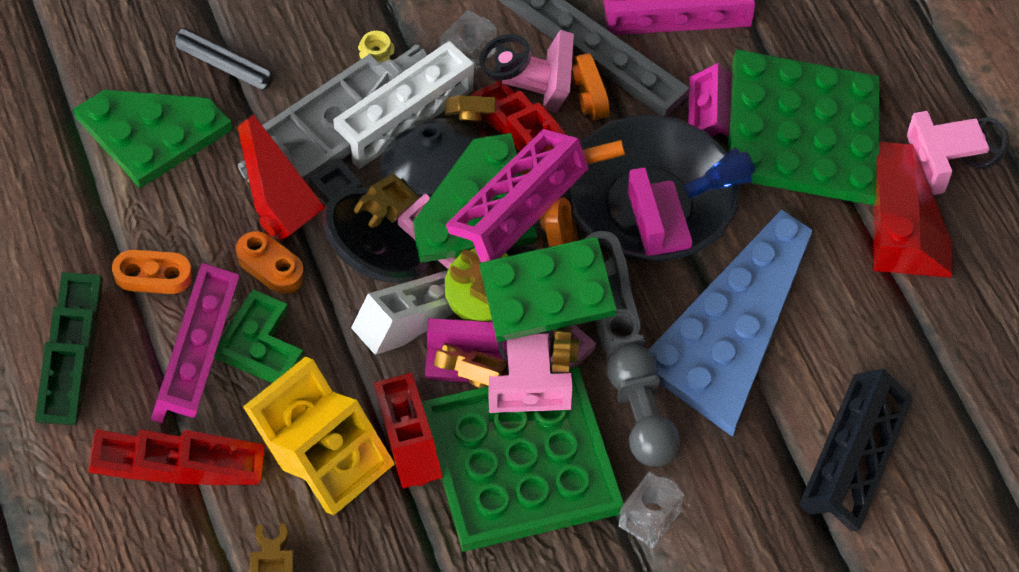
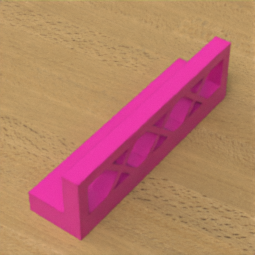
M603 0L607 30L614 35L751 27L755 0Z
M543 129L446 224L449 234L473 241L480 262L501 258L552 204L589 169L579 138ZM547 144L555 146L552 150L539 153ZM533 168L528 174L515 177L519 172ZM509 192L504 198L490 201L496 195ZM483 217L474 227L467 225L470 220Z
M201 263L151 420L163 423L167 410L195 418L239 274Z

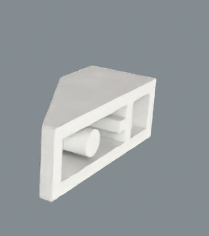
M447 271L368 293L351 328L375 355L406 345L427 331L428 318L446 319L455 313L452 311L445 295V276Z

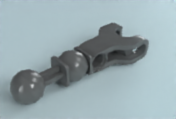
M597 231L591 233L585 239L598 237L599 245L605 246L611 252L610 259L608 261L604 260L616 306V316L594 321L601 345L607 353V376L614 388L618 390V402L630 401L637 424L632 428L629 436L631 452L637 461L648 467H662L670 463L678 455L681 447L680 433L674 423L663 416H659L653 397L657 394L660 383L659 376L657 375V362L651 351L644 347V335H639L640 319L631 293L627 263L620 242L611 232ZM623 330L629 336L619 337L613 334L612 331Z

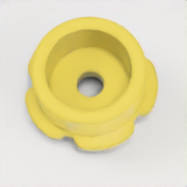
M382 31L366 33L358 46L359 51H361L359 53L361 59L370 54L378 62H384L394 54L393 43L390 41L389 36Z

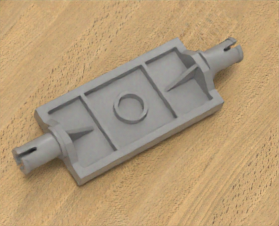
M417 44L394 60L388 59L384 62H378L368 54L262 126L307 184L309 183V177L338 159L342 160L352 153L351 144L334 129L333 119L425 58L427 54L423 48L420 50V46ZM244 160L238 163V168L246 179L248 174Z

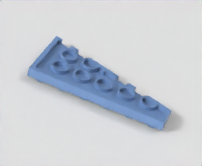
M782 209L649 349L657 362L659 384L732 437L812 235V230Z

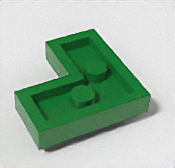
M252 289L220 338L214 358L269 383L276 381L304 358L302 349L273 337L288 313L287 304Z

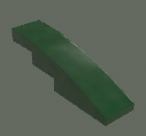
M61 272L57 307H53L49 342H45L35 415L36 423L77 426L98 323L104 280L101 275Z

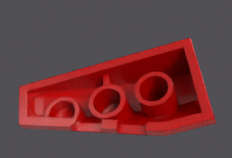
M879 142V155L876 157L873 271L951 278L952 240L913 144Z

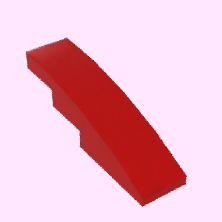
M502 80L471 93V96L495 97V113L482 116L500 135L511 133L514 146L519 152L543 129L567 135L540 102L533 105L521 90L514 93L507 84L502 83ZM547 144L539 153L552 150L555 146Z
M96 429L93 435L88 473L175 484L259 485L262 476L265 444L185 429L181 437L142 429L139 430L137 436Z

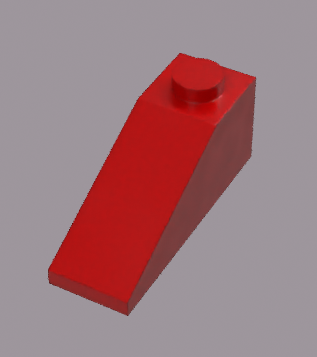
M253 114L238 126L255 210L260 216L259 222L262 228L270 236H275L278 241H281L299 229L325 207Z
M412 372L373 382L402 489L411 486H422L430 481L443 478L433 436Z

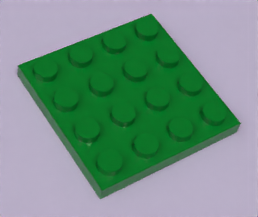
M736 49L732 60L728 154L739 181L874 205L876 200V157L879 155V76Z
M578 366L569 368V373H571L572 377L571 410L489 413V386L421 401L433 436L443 477L441 479L462 552L624 514L625 506Z

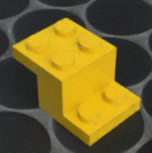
M304 357L243 406L281 469L306 480L325 512L333 516L395 465L358 401L333 392L315 361L311 358Z

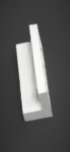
M448 41L334 118V129L351 144L352 163L361 169L384 153L391 141L401 132L415 124L431 120L445 110V100L447 98L458 95L466 96L472 92L474 85V63Z

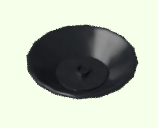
M641 114L610 121L583 138L580 143L582 150L622 140L625 155L588 164L589 169L564 193L565 198L571 204L572 219L587 235L597 231L613 233L620 242L625 258L663 262L695 255L722 237L738 211L740 181L730 155L704 130L678 118ZM646 168L650 184L665 181L674 182L692 239V247L690 249L646 256L628 196L630 170Z

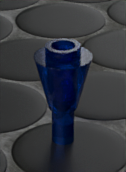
M734 147L708 169L705 175L684 184L683 188L688 198L691 199L710 189L716 190L751 183V174L755 172V166L746 151L741 153Z

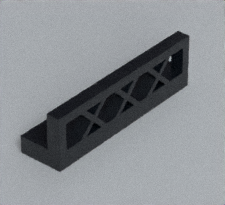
M885 369L853 375L799 504L809 515L831 512L850 531L861 529L913 399ZM888 393L896 400L891 415L888 413L886 403ZM878 422L881 441L879 446L875 447L872 430L875 423ZM865 455L868 473L865 480L862 481L859 462L861 457ZM849 489L852 491L854 501L852 512L843 505Z

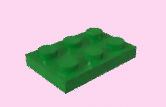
M598 237L479 263L497 343L616 316V306Z

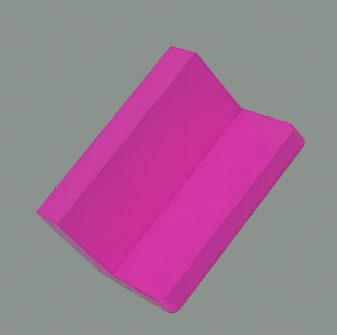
M719 63L689 77L688 124L706 131L711 137L719 133L728 137L732 73Z
M646 168L630 170L628 196L646 256L690 249L692 247V239L674 182L665 181L650 184Z
M428 318L425 378L427 380L469 383V379L458 376L459 371L446 370L433 365L437 349L442 350L444 343L455 345L469 353L475 350L503 359L498 348L492 322ZM502 341L503 350L507 356V341Z

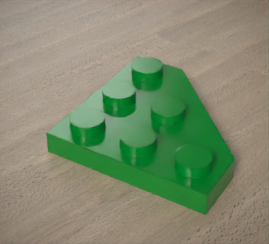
M103 90L73 108L75 118L140 189L232 131L231 121L209 98Z
M511 133L473 139L414 219L413 232L420 263L458 257L463 249L472 250L475 248L473 241L449 234L446 224L517 155ZM519 172L515 177L521 176V172ZM509 192L496 195L490 201L504 198ZM483 217L472 219L467 225L474 227ZM534 224L512 247L536 243L537 234Z

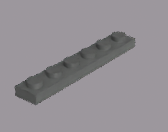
M499 0V2L553 40L560 30L573 33L574 55L590 53L598 72L660 116L667 117L689 97L690 88L565 0Z

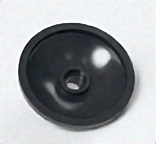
M437 118L415 124L397 135L385 149L380 161L382 177L384 179L394 173L420 198L425 193L431 197L472 140L489 136L481 127L456 118Z
M348 188L336 193L324 209L323 227L332 248L348 266L368 278L388 283L409 282L419 277L425 271L430 261L420 263L416 241L398 225V220L392 223L385 216L379 226L371 228L368 223L373 215L369 211L363 210L358 214L354 212V208L361 197L369 191L368 188Z

